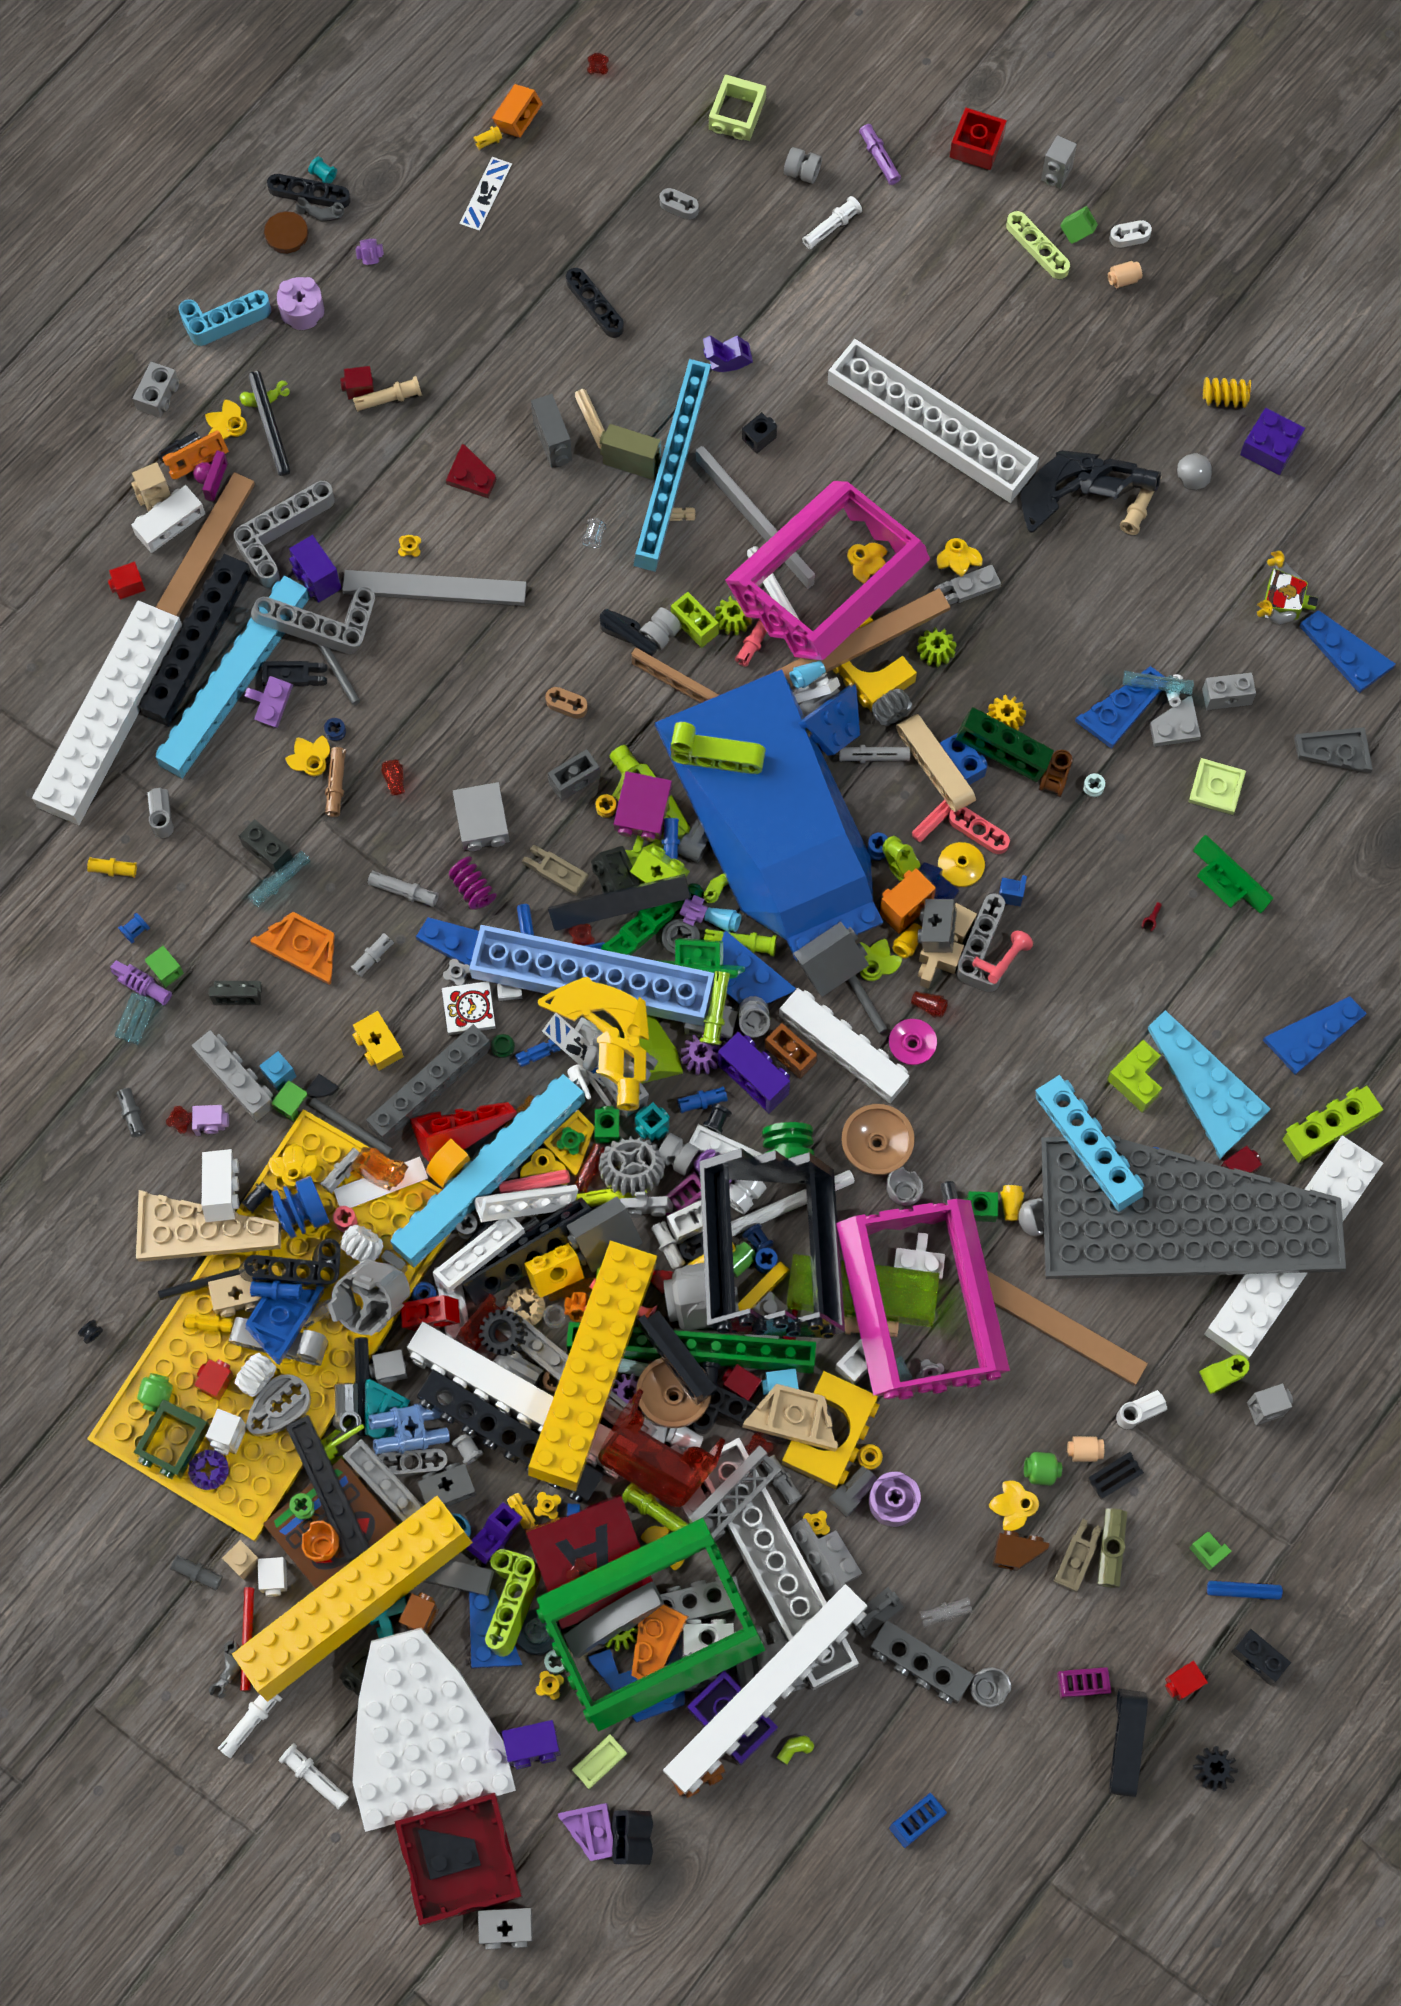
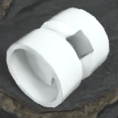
M734 1180L735 1184H729L730 1206L739 1213L746 1214L753 1205L752 1200L758 1199L767 1189L762 1181Z

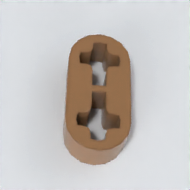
M553 687L546 692V704L551 710L576 719L586 715L588 706L584 697L559 687ZM556 695H559L560 700H557L555 703L552 702L551 697L555 698ZM578 703H580L581 708H578L577 711H574L572 705L576 706Z

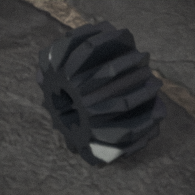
M1218 1746L1213 1747L1212 1753L1208 1748L1203 1749L1204 1756L1198 1754L1195 1757L1201 1763L1193 1765L1194 1770L1201 1771L1200 1774L1195 1776V1779H1205L1201 1785L1203 1788H1206L1211 1783V1790L1215 1792L1218 1789V1784L1222 1790L1227 1789L1226 1781L1234 1783L1235 1779L1229 1773L1235 1774L1238 1772V1769L1230 1767V1764H1233L1236 1760L1235 1758L1226 1759L1229 1753L1228 1750H1224L1219 1755ZM1217 1763L1220 1766L1218 1770H1221V1772L1213 1775L1210 1772L1213 1768H1209V1766Z

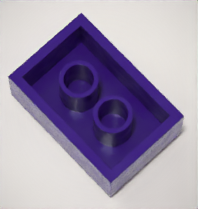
M737 1032L718 1051V1066L769 1114L789 1095L790 1077L784 1069H777L772 1064L773 1061L764 1051L760 1053L754 1047L755 1043L749 1036H742Z
M723 1671L687 1706V1710L705 1727L742 1689ZM762 1715L756 1722L758 1725L756 1730L749 1737L744 1734L737 1741L740 1746L730 1756L740 1766L777 1731L778 1727L769 1717L765 1718Z

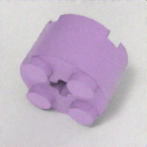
M296 277L281 282L277 293V302L282 320L297 330H306L314 327L320 318L322 319L324 315V304L318 285L310 277Z
M901 1472L883 1474L873 1484L869 1495L871 1513L880 1524L897 1527L908 1523L915 1516L920 1504L921 1495L919 1487L913 1479ZM892 1494H895L896 1498H900L898 1504L889 1501Z

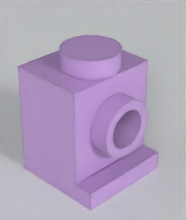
M222 1105L193 1106L192 1130L196 1136H201V1131H204L206 1134H216L218 1130H225V1127H229V1114L225 1113Z

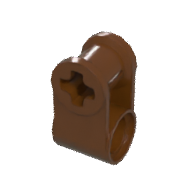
M1061 749L1054 752L1049 766L1043 775L1039 790L1051 791L1061 798L1073 760L1072 755L1068 751ZM1057 760H1063L1066 762L1067 765L1061 767L1058 766L1055 762Z

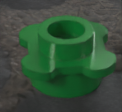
M565 1127L562 1130L561 1139L557 1141V1147L568 1150L571 1155H576L579 1152L580 1144L585 1140V1136L583 1133H578L570 1127Z

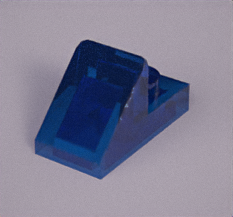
M924 862L918 869L936 887L934 899H954L959 894V890L942 876V868Z

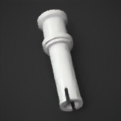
M850 196L845 204L833 210L832 215L802 238L805 246L808 249H812L837 227L848 224L850 218L862 212L860 203Z
M277 1694L267 1702L259 1695L254 1702H250L249 1710L218 1749L227 1757L232 1758L261 1720L267 1719L268 1712L277 1701L280 1702L283 1698Z
M293 1743L280 1757L279 1762L286 1763L296 1772L295 1776L301 1779L303 1777L339 1810L348 1800L349 1796L314 1766L313 1760L311 1758L307 1759L296 1749L297 1745Z

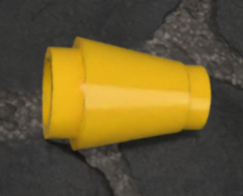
M912 924L894 940L892 949L898 956L906 959L914 954L918 945V930L922 929L920 925Z
M1005 1185L1003 1186V1191L1000 1192L1006 1221H1019L1018 1214L1025 1193L1022 1192V1186Z

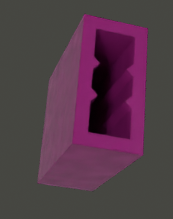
M626 771L614 820V830L618 831L619 835L631 837L633 834L641 836V839L646 841L660 840L672 791V780Z

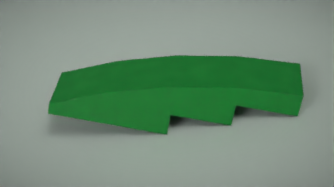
M685 900L640 910L635 918L621 927L617 935L602 945L601 950L631 956L681 911Z

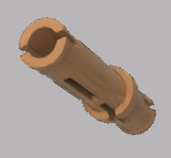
M341 747L331 748L328 788L325 789V795L327 796L325 814L330 817L340 816L341 798L344 796L342 782L346 750H343Z

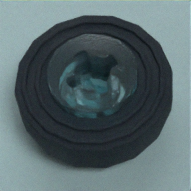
M532 1609L526 1615L517 1642L526 1653L544 1655L553 1650L552 1643L555 1641L554 1639L551 1640L545 1625L547 1623L542 1624L537 1609Z

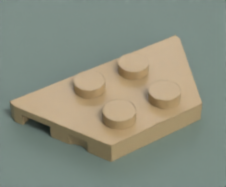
M776 1384L771 1389L768 1395L744 1421L742 1426L750 1430L831 1451H836L838 1447L832 1432L831 1418L827 1414L828 1407L825 1396Z

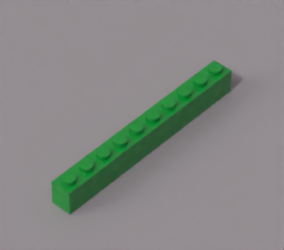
M569 1322L566 1345L567 1354L570 1353L580 1323ZM634 1327L623 1358L650 1361L660 1359L661 1357L639 1327ZM674 1330L698 1364L714 1362L725 1367H735L738 1364L743 1368L774 1371L796 1369V1372L814 1374L816 1342Z

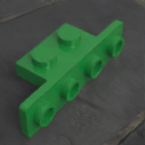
M1207 835L1200 839L1193 851L1208 865L1198 873L1197 877L1230 908L1244 898L1259 913L1264 912L1272 902L1273 897Z
M678 938L675 940V961L655 960L712 972L714 975L715 971L730 973L729 978H737V975L745 972V966L723 965V941Z

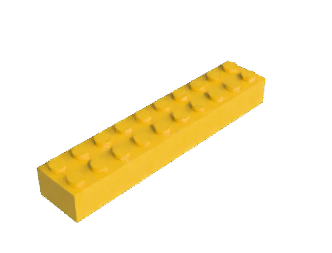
M610 1240L531 1458L528 1476L576 1492L653 1275L657 1260L656 1255Z
M436 1496L237 1649L232 1655L256 1691L268 1702L473 1542L440 1498Z

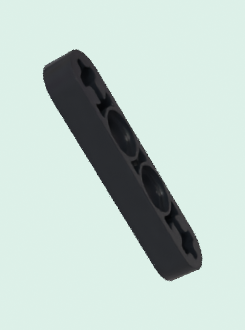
M273 174L267 179L269 193L276 197L298 201L299 197H302L308 203L331 207L334 203L338 202L346 208L351 202L349 190L343 186L283 174ZM277 183H281V185H278L277 188L274 187V185H277ZM300 185L304 187V190L300 193L292 191L295 186ZM316 190L325 191L322 197L313 195ZM340 195H344V197H342L341 200H337V198H339Z
M569 269L566 273L568 288L607 336L611 338L620 337L624 332L623 319L582 269ZM572 277H580V284L582 286L579 287V283L576 280L572 281ZM586 291H592L595 294L590 299H586L582 295ZM598 307H605L607 312L600 315L595 310ZM609 318L614 326L618 325L617 329H615L614 327L610 328V322L608 320Z

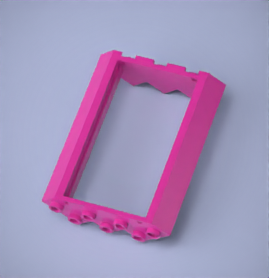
M833 481L725 581L745 616L760 618L770 637L784 638L794 657L824 660L930 560L926 546L920 539L853 485L846 481ZM844 508L850 521H864L874 540L889 541L895 555L819 627L812 631L758 586Z
M951 1199L947 1200L948 1205L946 1203L934 1205L933 1203L913 1206V1209L881 1211L879 1215H858L836 1223L874 1396H884V1399L899 1397V1400H905L914 1397L913 1393L915 1392L926 1393L933 1391V1394L943 1393L951 1385L953 1387L967 1385V1388L981 1385V1381L985 1379L987 1381L1000 1379L1001 1374L1010 1371L971 1200ZM946 1220L980 1368L900 1382L868 1235L884 1229L902 1230L918 1223L936 1224Z

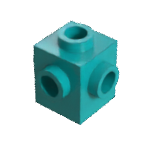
M653 1102L648 1107L644 1106L637 1112L635 1117V1125L637 1127L635 1130L642 1139H650L651 1143L655 1139L661 1140L669 1132L670 1117L662 1107L658 1108ZM651 1123H655V1124H656V1125H655L654 1127H652V1128L649 1126V1124H651Z

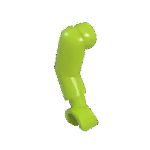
M280 381L274 390L267 392L270 404L279 395H289L290 390L288 388L281 391V388L288 384L286 381ZM241 393L240 400L244 406L258 407L254 393Z
M724 873L710 881L703 896L706 902H716L723 887L729 884Z

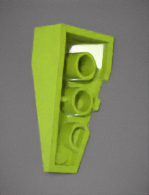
M647 1015L649 1040L641 1038L639 1042L640 1046L647 1053L658 1060L654 1070H649L651 1076L648 1082L683 1074L677 1049L656 1018Z

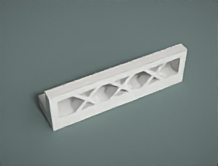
M560 1185L475 1197L474 1205L481 1222L556 1212L576 1200L578 1188L576 1185Z
M514 1218L498 1220L433 1271L436 1286L440 1290L445 1288L448 1292H451L525 1233L524 1228Z

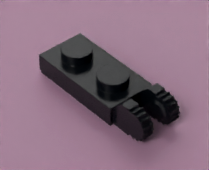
M264 661L262 666V685L266 686L269 677L272 676L291 683L293 686H309V684L312 686H324L327 684V678L325 676H309V671L313 673L326 672L328 665L317 662L309 663V661Z

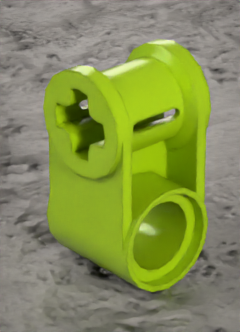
M896 836L886 839L882 847L883 853L893 875L902 881L904 879L903 875L908 870L912 872L916 868L919 869L921 867L920 862L910 845L903 844Z
M1234 1355L1202 1369L1199 1373L1210 1394H1213L1243 1378L1249 1370V1362L1242 1355ZM1234 1363L1235 1365L1242 1366L1240 1371L1232 1370L1231 1367L1234 1365Z

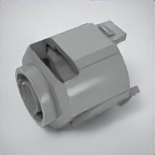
M365 1259L343 1276L334 1286L332 1300L327 1304L332 1321L339 1320L347 1329L357 1334L372 1336L374 1333L380 1332L387 1325V1322L404 1307L402 1303L410 1296V1287L404 1273L394 1266ZM352 1289L353 1292L358 1293L362 1298L364 1304L362 1310L360 1306L356 1305Z
M704 1263L686 1265L676 1269L672 1274V1279L664 1280V1291L670 1322L678 1321L679 1327L684 1331L710 1328L707 1325ZM735 1287V1305L736 1312H738L739 1299L737 1287Z

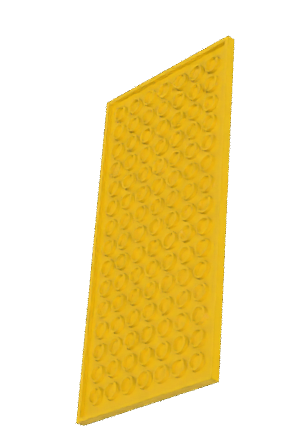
M304 1109L272 1157H283V1152L291 1144L299 1145L303 1149L305 1156L317 1155V1168L307 1177L311 1176L330 1223L315 1229L310 1221L307 1220L304 1222L305 1234H302L297 1224L293 1226L297 1235L293 1239L290 1238L289 1234L281 1226V1249L207 1255L191 1281L240 1268V1265L251 1255L313 1261L314 1249L318 1244L328 1238L336 1240L341 1249L338 1279L330 1287L324 1289L322 1297L300 1331L301 1333L304 1330L315 1331L327 1338L328 1344L321 1366L284 1358L279 1365L267 1353L228 1342L231 1333L222 1332L221 1330L219 1332L199 1330L198 1327L196 1329L186 1328L185 1317L187 1314H194L197 1317L200 1315L220 1317L221 1320L223 1318H231L235 1322L236 1317L249 1319L253 1312H246L244 1309L236 1311V1314L230 1317L217 1316L213 1310L209 1287L188 1292L180 1296L87 1438L93 1444L254 1542L257 1541L265 1528L263 1523L274 1514L304 1466L287 1428L271 1435L259 1437L252 1435L246 1429L237 1453L229 1452L228 1455L222 1454L229 1466L225 1482L216 1489L203 1490L192 1483L188 1474L189 1466L182 1479L176 1476L173 1479H169L159 1473L160 1468L154 1465L148 1468L137 1462L139 1457L133 1452L156 1413L143 1409L144 1404L137 1400V1395L144 1377H149L150 1373L168 1377V1382L173 1385L170 1403L207 1421L209 1425H211L217 1408L241 1417L246 1424L249 1411L259 1394L251 1397L243 1393L235 1384V1379L246 1361L251 1356L260 1353L263 1356H267L276 1366V1371L270 1381L277 1376L288 1374L300 1378L307 1385L311 1394V1404L305 1416H310L321 1439L335 1415V1384L356 1383L355 1338H368L370 1362L372 1355L376 1353L400 1315L401 1310L387 1322V1325L380 1332H376L372 1336L357 1334L347 1329L339 1320L332 1321L327 1304L332 1300L334 1286L360 1262L342 1250L340 1241L344 1232L338 1230L333 1220V1214L339 1207L334 1191L332 1194L329 1193L320 1183L331 1173L336 1162L340 1163L352 1148L357 1149L364 1156V1159L350 1172L351 1176L348 1179L345 1178L336 1188L399 1164ZM268 1162L245 1197L246 1199L257 1187L256 1184L259 1185L263 1182L272 1191L277 1189L281 1199H284L286 1194L283 1187L286 1185L283 1183L282 1178L272 1174ZM426 1180L352 1207L357 1217V1225L360 1227L364 1226L368 1230L371 1229V1232L377 1234L378 1238L383 1241L384 1247L375 1262L383 1263L381 1256L385 1250H389L406 1262L408 1270L404 1275L409 1283L410 1296L403 1303L408 1302L414 1288L420 1283L449 1237L447 1235L414 1268L392 1247L390 1240L395 1231L399 1228H404L410 1222L409 1220L415 1212L421 1211L433 1195L439 1194L442 1189ZM288 1187L292 1194L297 1193V1189ZM272 1193L270 1194L271 1197H267L253 1213L242 1203L236 1211L239 1215L254 1216L279 1222L273 1207ZM347 1215L343 1216L344 1223L348 1222ZM322 1247L323 1254L331 1257V1250L328 1247ZM272 1266V1272L277 1276H282V1270L278 1266ZM297 1268L296 1274L300 1278H306V1272L301 1268ZM321 1271L322 1279L330 1281L329 1273ZM302 1287L303 1290H316V1288ZM352 1289L356 1305L360 1306L362 1310L364 1305L362 1298L358 1293L353 1292ZM239 1291L235 1292V1300L239 1299V1295L241 1294ZM209 1359L214 1362L218 1359L224 1361L231 1366L229 1370L234 1374L220 1401L197 1390L194 1386L198 1379L197 1372L202 1364H207ZM292 1386V1393L289 1396L283 1394L281 1396L283 1401L280 1404L274 1402L272 1404L274 1409L271 1412L278 1411L280 1413L283 1410L281 1405L285 1402L290 1404L293 1394L299 1396L302 1386ZM165 1415L145 1452L175 1467L195 1429ZM255 1419L253 1421L255 1426L252 1429L259 1428L261 1430L264 1427L262 1425L264 1419L261 1421ZM204 1437L195 1454L204 1450L214 1451V1447L210 1446L209 1440ZM206 1460L205 1468L200 1471L205 1472L210 1480L211 1471L219 1467H211L208 1460Z

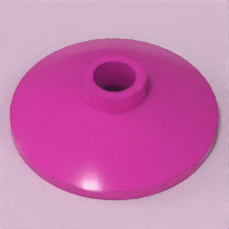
M906 1019L899 1022L892 1029L889 1037V1047L892 1054L897 1060L907 1065H919L928 1061L933 1056L937 1046L934 1030L929 1024L919 1019ZM914 1041L917 1046L911 1048L908 1046V1043Z

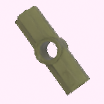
M1114 1508L1105 1509L1097 1585L1109 1588L1120 1587L1122 1560L1125 1550L1127 1511ZM1109 1542L1115 1543L1119 1549L1118 1553H1109L1106 1549V1544Z

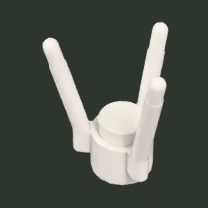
M579 1064L568 1069L569 1079L580 1089H583L587 1099H591L587 1087L590 1081L606 1106H612L595 1079Z

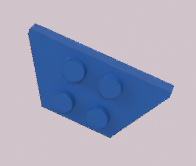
M855 684L847 686L798 722L801 728H808L812 733L811 738L813 741L820 745L827 756L836 754L860 736L857 689Z
M727 931L724 932L722 938L723 965L745 966V972L737 975V978H729L727 994L739 1004L750 996L762 998L766 1004H769L783 996L794 993L796 990L794 986Z
M316 1286V1290H303L301 1300L280 1298L277 1301L269 1297H262L247 1320L246 1330L276 1364H281L322 1297L324 1287Z

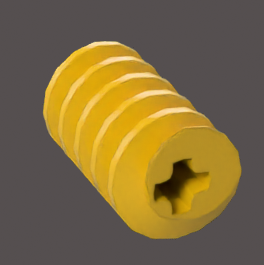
M1205 377L1203 399H1206L1207 406H1210L1212 400H1215L1216 407H1219L1221 400H1223L1225 407H1228L1230 401H1233L1234 408H1237L1240 401L1243 408H1246L1249 402L1251 380H1249L1246 386L1244 379H1241L1238 385L1235 379H1231L1228 385L1226 378H1223L1220 384L1218 378H1213L1210 384L1209 378Z

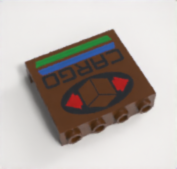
M341 1458L333 1465V1468L371 1547L396 1528L397 1524ZM311 1483L300 1493L308 1495L314 1502L315 1512L309 1519H298L290 1510L289 1501L265 1521L263 1525L317 1589L350 1562L347 1561L340 1544L336 1554L331 1559L322 1562H315L307 1558L302 1550V1534L308 1531L311 1522L323 1520L330 1524ZM300 1502L297 1505L299 1507V1510L302 1509L305 1511L308 1508L306 1506V1503L302 1504Z

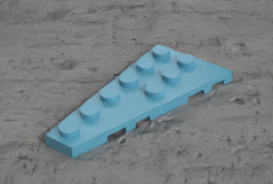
M1165 1010L1149 1025L1148 1030L1161 1054L1167 1060L1172 1074L1178 1080L1179 1087L1195 1116L1200 1120L1205 1129L1206 1136L1215 1147L1216 1154L1221 1159L1270 1111V1108Z

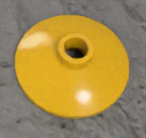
M964 842L953 843L947 846L941 852L938 860L940 875L947 883L956 887H967L975 884L982 877L985 869L984 857L979 849ZM965 859L966 864H959L958 860Z

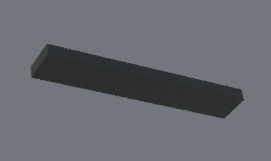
M685 874L551 906L548 908L554 931L689 899L691 898V893Z
M307 1415L287 1425L286 1428L327 1518L340 1538L339 1544L347 1561L351 1562L370 1548V1545L310 1416Z

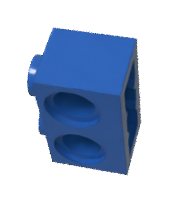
M956 733L939 744L970 785L985 777L988 765L982 754L978 755L975 749L956 740ZM960 747L963 751L955 752L952 748ZM971 765L975 767V770L968 771L965 769V766Z

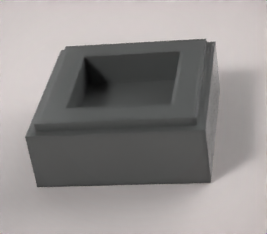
M385 1250L382 1254L383 1263L394 1266L404 1274L408 1270L406 1262L389 1250Z

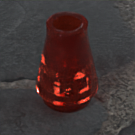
M398 759L382 763L380 771L390 789L391 795L403 794L405 792L403 765L400 764Z
M915 991L911 1004L934 1018L937 1016L942 1018L946 1012L948 1000L944 999L942 995Z

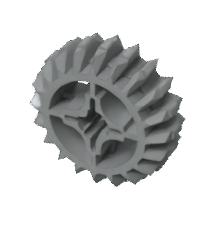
M630 1136L628 1140H624L621 1137L619 1143L612 1141L611 1147L606 1146L604 1153H601L599 1171L602 1181H605L607 1188L612 1187L614 1193L621 1190L623 1196L627 1192L634 1196L635 1192H642L645 1189L652 1191L653 1185L658 1186L660 1179L664 1175L665 1161L659 1157L660 1152L657 1144L651 1145L650 1139L643 1142L641 1136L637 1140H633L632 1136Z

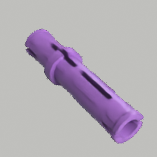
M871 124L864 125L860 128L859 133L867 144L868 152L873 154L889 185L896 184L900 181L901 175L885 151L882 139L877 137Z

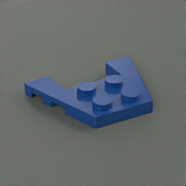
M680 1636L666 1666L681 1659ZM610 1649L589 1656L591 1664L612 1691L638 1680L631 1675L632 1670L622 1674L618 1673ZM681 1691L632 1715V1717L638 1723L685 1705V1692Z

